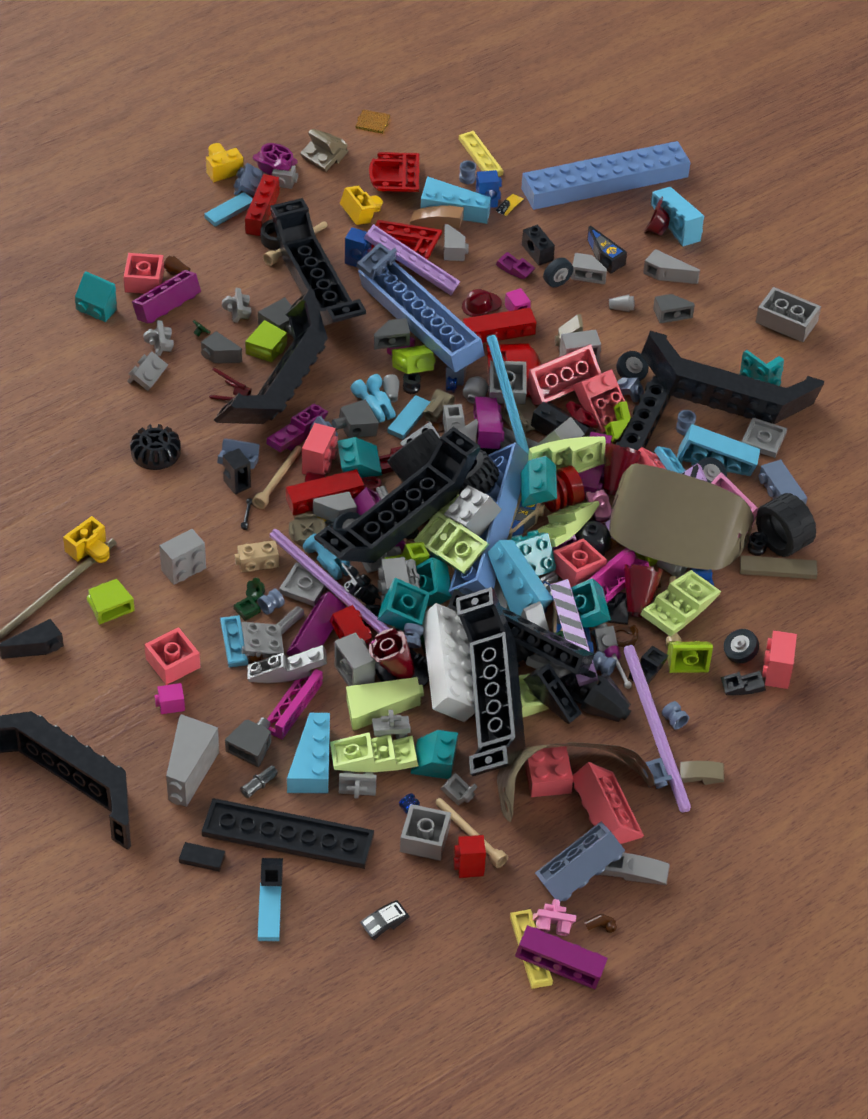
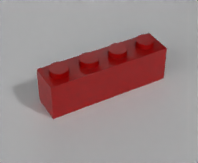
M263 174L245 216V234L261 236V226L269 220L271 215L270 206L275 205L280 193V177Z
M531 307L464 318L462 320L469 329L481 338L482 343H488L487 337L491 335H496L497 340L500 341L536 334L537 322Z
M355 469L287 486L286 501L293 515L313 511V499L350 492L354 499L364 490V483L358 470Z

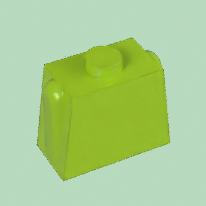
M264 320L245 341L246 354L273 362L279 354L283 353L287 346V332Z
M425 345L392 350L393 368L407 374L434 370L435 356Z
M118 579L88 589L89 595L86 599L99 625L135 611L134 598Z

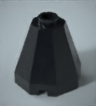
M603 673L599 678V682L594 685L583 701L580 709L586 713L619 722L621 719L626 720L631 713L629 709L631 704L611 677Z

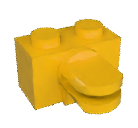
M213 143L209 146V156L206 157V173L213 182L236 176L239 168L244 167L243 156L237 148L226 151L220 143Z
M360 186L346 187L340 201V205L356 225L371 223L374 212H380L383 204L380 197L376 195L369 196Z
M93 516L63 536L65 552L77 562L87 555L98 563H103L110 557L109 547L104 543L106 542L105 526Z

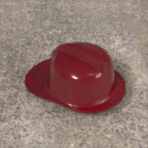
M663 196L657 203L652 218L643 233L648 230L657 235H663L669 226V214L661 207Z
M474 289L469 292L467 298L463 301L462 310L466 315L472 317L481 316L498 310L502 305V301L494 293L482 289Z

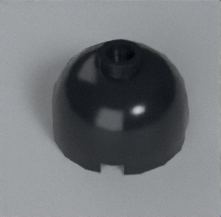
M587 521L575 534L577 541L584 538L602 556L611 548L609 529L601 522Z

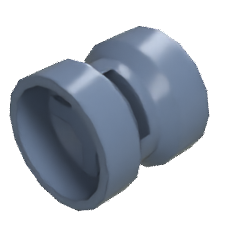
M473 161L461 162L460 182L464 184L475 182L476 164Z
M690 410L679 412L676 425L677 432L681 435H686L691 424H695L696 415Z
M277 589L271 590L267 596L263 595L257 600L259 607L266 615L272 613L275 608L285 605L284 598Z
M413 623L405 624L404 632L409 647L420 648V636L423 635L424 627Z
M597 651L594 655L593 663L596 671L599 670L602 674L605 673L610 676L617 660L612 657L608 658L605 656V653Z
M676 701L667 704L661 713L666 720L670 721V725L675 730L682 728L689 720V715L681 710V706Z

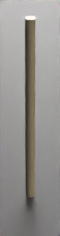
M111 538L105 544L109 547L110 550L117 544V542L115 541V539ZM88 557L1 629L0 640L96 561Z

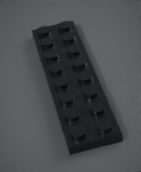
M212 798L201 831L203 837L365 869L374 838V830L215 798Z

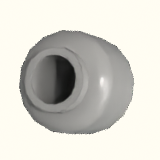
M479 376L471 377L467 380L463 389V396L468 402L474 404L475 397H486L489 389L486 380Z

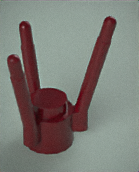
M212 368L214 372L226 379L225 382L235 387L233 395L236 396L238 393L243 396L251 395V388L239 383L218 369ZM219 395L209 396V398L227 401H230L234 398Z

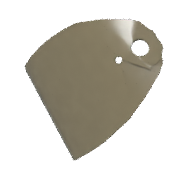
M632 464L622 474L612 505L613 508H611L609 531L611 537L618 543L641 555L678 566L718 570L730 565L741 555L751 534L754 515L743 498L717 485L654 466Z
M579 742L550 744L596 748L610 752L635 770L649 787L655 786L654 777L646 762L638 753L631 749L618 745ZM549 745L524 748L510 766L503 767L498 772L497 785L501 811L509 822L513 818L515 778L518 771L528 758ZM643 769L646 771L648 778L644 774Z

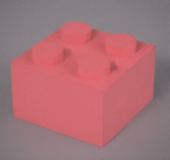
M128 253L124 272L125 292L145 294L162 284L164 274L163 255Z
M314 423L302 447V474L306 475L307 472L325 475L326 472H330L332 460L336 459L338 449H336L338 441L336 428Z
M584 538L553 551L556 564L554 572L563 580L568 579L571 587L587 581L607 563V559Z
M179 627L144 644L146 660L166 685L200 668V653Z
M773 630L772 638H768L762 677H765V686L788 689L794 665L797 634Z
M566 746L543 748L525 761L531 797L572 794L573 775Z

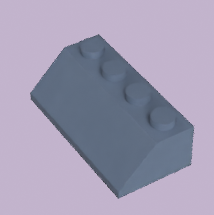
M599 822L535 872V874L555 899H558L560 902L566 901L571 897L573 891L584 887L591 877L601 874L609 863L619 860L625 849L612 832L602 822Z

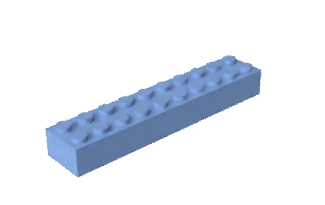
M675 141L522 173L521 189L532 209L535 210L689 177L690 160L679 142Z
M396 262L391 266L387 265L384 272L373 279L361 270H358L362 287L397 319L407 318L409 330L454 372L485 356L481 338Z
M516 442L488 455L499 469V476L497 482L494 483L495 485L485 494L490 496L502 510L480 536L481 539L489 544L488 547L465 574L455 569L449 588L451 595L454 589L467 588L473 592L490 587L494 589L497 576L487 552L499 540H507L521 491V471L528 462V454Z

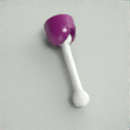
M616 645L608 647L604 651L605 656L617 660L616 666L625 682L624 687L626 689L631 688L632 683L628 681L619 663L621 658L619 647Z

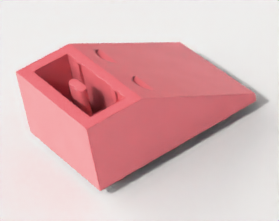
M608 370L573 385L581 405L586 411L594 415L600 432H605L604 426L612 421H617L614 406L619 402L625 401L613 370Z

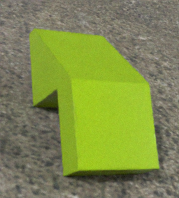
M627 401L619 402L614 406L617 421H612L604 426L606 435L612 436V443L619 439L631 419Z
M423 542L405 544L402 555L385 557L384 559L405 557V561L409 559L415 560L417 566L426 561L430 555Z

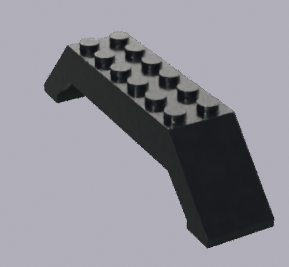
M300 198L270 206L282 258L302 295L310 288L314 290L324 326L365 315L366 309L360 299L354 301L350 299L317 240L309 208L304 199Z
M311 288L292 304L285 314L289 318L294 340L257 395L243 396L238 393L221 408L214 419L216 423L264 424L268 420L272 421L278 412L282 413L287 407L286 401H289L294 396V389H297L302 384L301 378H304L310 372L309 366H312L317 361V354H320L326 346L324 344L328 339L314 290Z
M651 330L641 352L642 357L668 395L688 400L695 404H702L713 409L726 411L730 414L740 415L747 419L756 418L772 424H776L813 405L824 385L823 380L807 376L804 381L785 388L680 357L669 343L667 335Z
M453 426L440 437V442L426 465L345 529L331 528L328 525L314 536V540L340 560L375 563L457 496L480 451V445Z
M492 587L456 598L457 616L461 620L470 644L478 749L474 755L469 756L471 776L510 766L526 747L516 642L495 590Z
M32 711L0 715V753L19 751L111 811L112 813L109 815L111 838L128 850L131 847L125 770L121 766L111 763L107 757L100 756L94 752L90 746L83 745L74 736H69L59 726L52 725L43 716L37 715Z

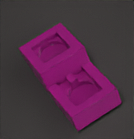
M506 252L496 263V266L521 279H526L536 269L524 258L518 260L509 252Z

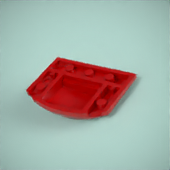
M379 152L377 154L379 158L372 159L369 166V178L375 189L378 191L419 192V153Z
M377 220L375 226L426 259H429L442 234L440 229Z
M529 343L499 344L503 361L526 362V397H530L527 389L528 374L530 369L541 365L538 354ZM486 345L489 372L490 361H493L489 345Z

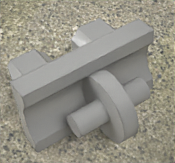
M241 288L235 289V296H227L222 300V307L229 312L232 311L233 322L238 323L240 318L249 319L251 315V308L248 307L250 296L242 294Z
M157 320V328L155 330L148 329L143 337L146 343L154 345L155 354L161 356L163 351H172L174 342L170 340L172 329L170 327H163V321Z
M393 709L388 710V716L372 718L374 736L376 737L395 734L396 739L407 737V734L411 733L409 717L394 715Z
M344 771L339 774V793L354 794V798L358 799L359 795L376 796L377 775H374L373 772L355 774L351 771Z

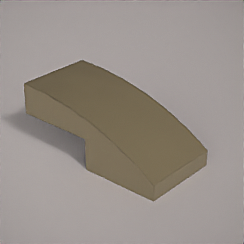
M714 761L681 762V780L683 783L702 780L704 785L724 782V763Z

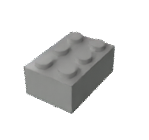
M773 287L758 307L756 323L804 342L818 322L821 306Z

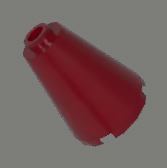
M606 443L603 487L604 490H607L606 494L616 496L622 474L629 466L638 463L641 457L640 451Z
M628 564L624 565L627 610L631 613L632 617L643 618L641 612L651 604L663 569L658 568V572L653 570L654 567L632 564L631 568H629Z
M387 629L375 636L376 640L373 644L370 643L369 653L372 659L397 680L412 678L415 670L404 633L396 631V629Z

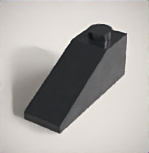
M48 619L1 642L0 657L1 659L47 655L64 646L62 633L53 621Z
M550 663L534 670L523 679L533 695L567 724H570L582 714Z

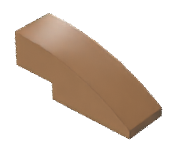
M442 205L414 210L410 224L440 229L442 231L445 224H449L451 227L459 229L463 220L464 207Z

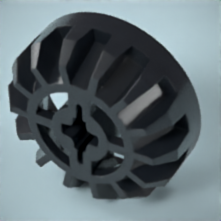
M150 424L147 426V430L143 427L140 428L138 433L132 436V441L130 442L133 461L145 469L161 470L175 464L181 455L179 435L168 426L163 429L161 424H158L157 428H152ZM163 436L168 438V442L164 441Z

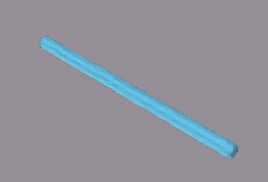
M491 335L487 337L515 439L517 444L529 454L528 444L496 335Z

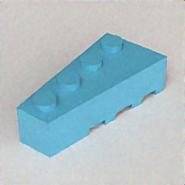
M427 176L421 196V208L442 205L464 207L463 220L485 224L488 222L491 197Z
M671 187L653 191L651 198L652 207L655 209L660 198L663 196L661 207L669 214L670 223L668 228L682 247L700 242L701 234L703 233L704 215Z
M691 424L679 446L677 459L681 464L685 461L691 462V465L694 466L700 460L712 457L722 462L727 472L751 476L758 464L760 449Z
M499 540L487 552L510 611L521 616L523 609L540 601L544 610L554 600L513 540Z
M309 713L287 777V793H328L330 713Z

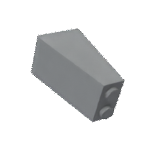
M182 714L180 715L166 774L168 800L172 803L185 807L188 806L219 753L218 727Z

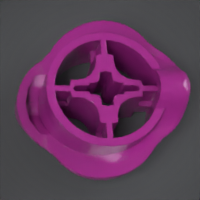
M276 143L264 144L261 150L252 157L257 162L259 169L269 175H272L273 169L289 171L292 166L298 163L297 159L293 158V153L287 147Z

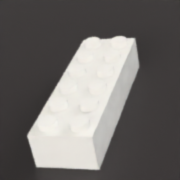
M435 603L425 612L423 619L432 708L435 711L465 722L475 713L470 644L461 620L457 616V612Z

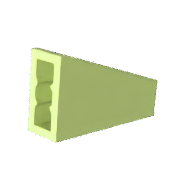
M414 677L346 686V700L352 730L372 724V718L388 716V710L393 709V714L396 715L421 705V697H424L423 685H419L418 678Z

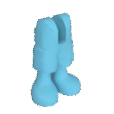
M373 374L368 378L366 384L363 380H356L350 389L356 397L367 400L378 422L381 423L385 421V416L390 420L396 417V413L387 394L380 391L383 382L381 376Z
M316 533L306 539L303 544L304 551L307 553L316 551L318 553V562L335 580L342 578V572L345 576L349 575L342 566V563L349 567L351 565L350 561L340 560L314 540Z

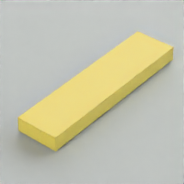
M474 131L459 135V141L482 171L497 170L498 176L503 175V169Z
M531 909L510 913L518 946L527 925L536 928ZM523 960L531 989L553 985L549 970Z

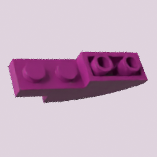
M315 403L291 417L289 425L269 436L266 444L279 452L285 449L292 451L307 439L311 431L310 427L318 416L325 419L328 411Z

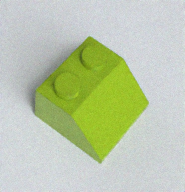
M700 641L669 642L667 655H669V673L709 672L713 644Z

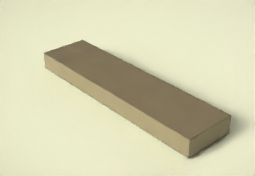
M741 555L740 574L817 579V560Z

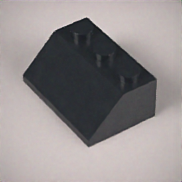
M543 401L534 410L531 426L546 436L570 417L584 432L582 437H589L590 432H596V429L579 422L571 414L549 402Z

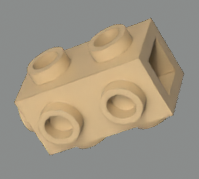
M275 540L237 546L238 554H234L235 563L240 566L241 572L279 567V554Z

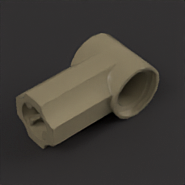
M437 389L432 396L431 402L423 411V417H425L426 421L436 422L443 414V405H453L455 396Z

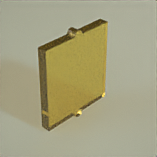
M363 109L360 117L357 118L358 121L355 129L383 134L388 126L390 114Z

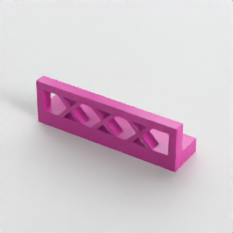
M627 547L589 578H593L603 587L606 603L625 588V577H622L624 576L625 564H628L629 568H631L632 564L649 566L648 561L636 559L635 552Z
M315 669L311 676L294 681L267 718L270 723L277 722L275 729L272 727L268 728L271 731V735L282 740L322 686V671ZM304 679V680H306V683H305L304 686L301 688L300 683H301L302 680ZM297 694L293 701H291V695ZM287 708L285 712L281 715V709Z

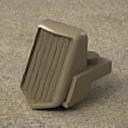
M311 129L308 132L311 141L300 154L304 159L327 172L334 162L339 163L349 151L346 149L348 145L343 139L323 131Z

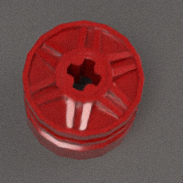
M572 465L557 469V499L544 502L547 509L551 512L564 509L567 505L573 506L581 503L585 497L584 486L577 470Z

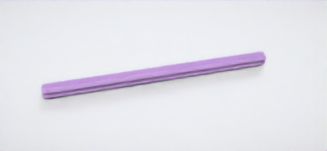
M274 529L270 533L271 539L275 540L279 546L348 607L353 605L356 610H359L362 619L375 631L380 633L390 629L383 622L377 620L378 618L348 593L345 588L279 530Z
M633 645L625 646L624 654L659 754L662 757L667 774L672 775L673 778L669 782L680 812H688L691 805L636 650Z

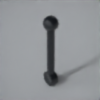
M252 498L246 500L247 508L244 522L241 523L242 530L248 529L247 521L250 507L253 504Z

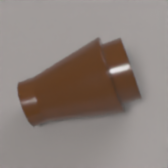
M168 256L164 262V269L167 272L179 274L184 270L190 271V268L175 256Z

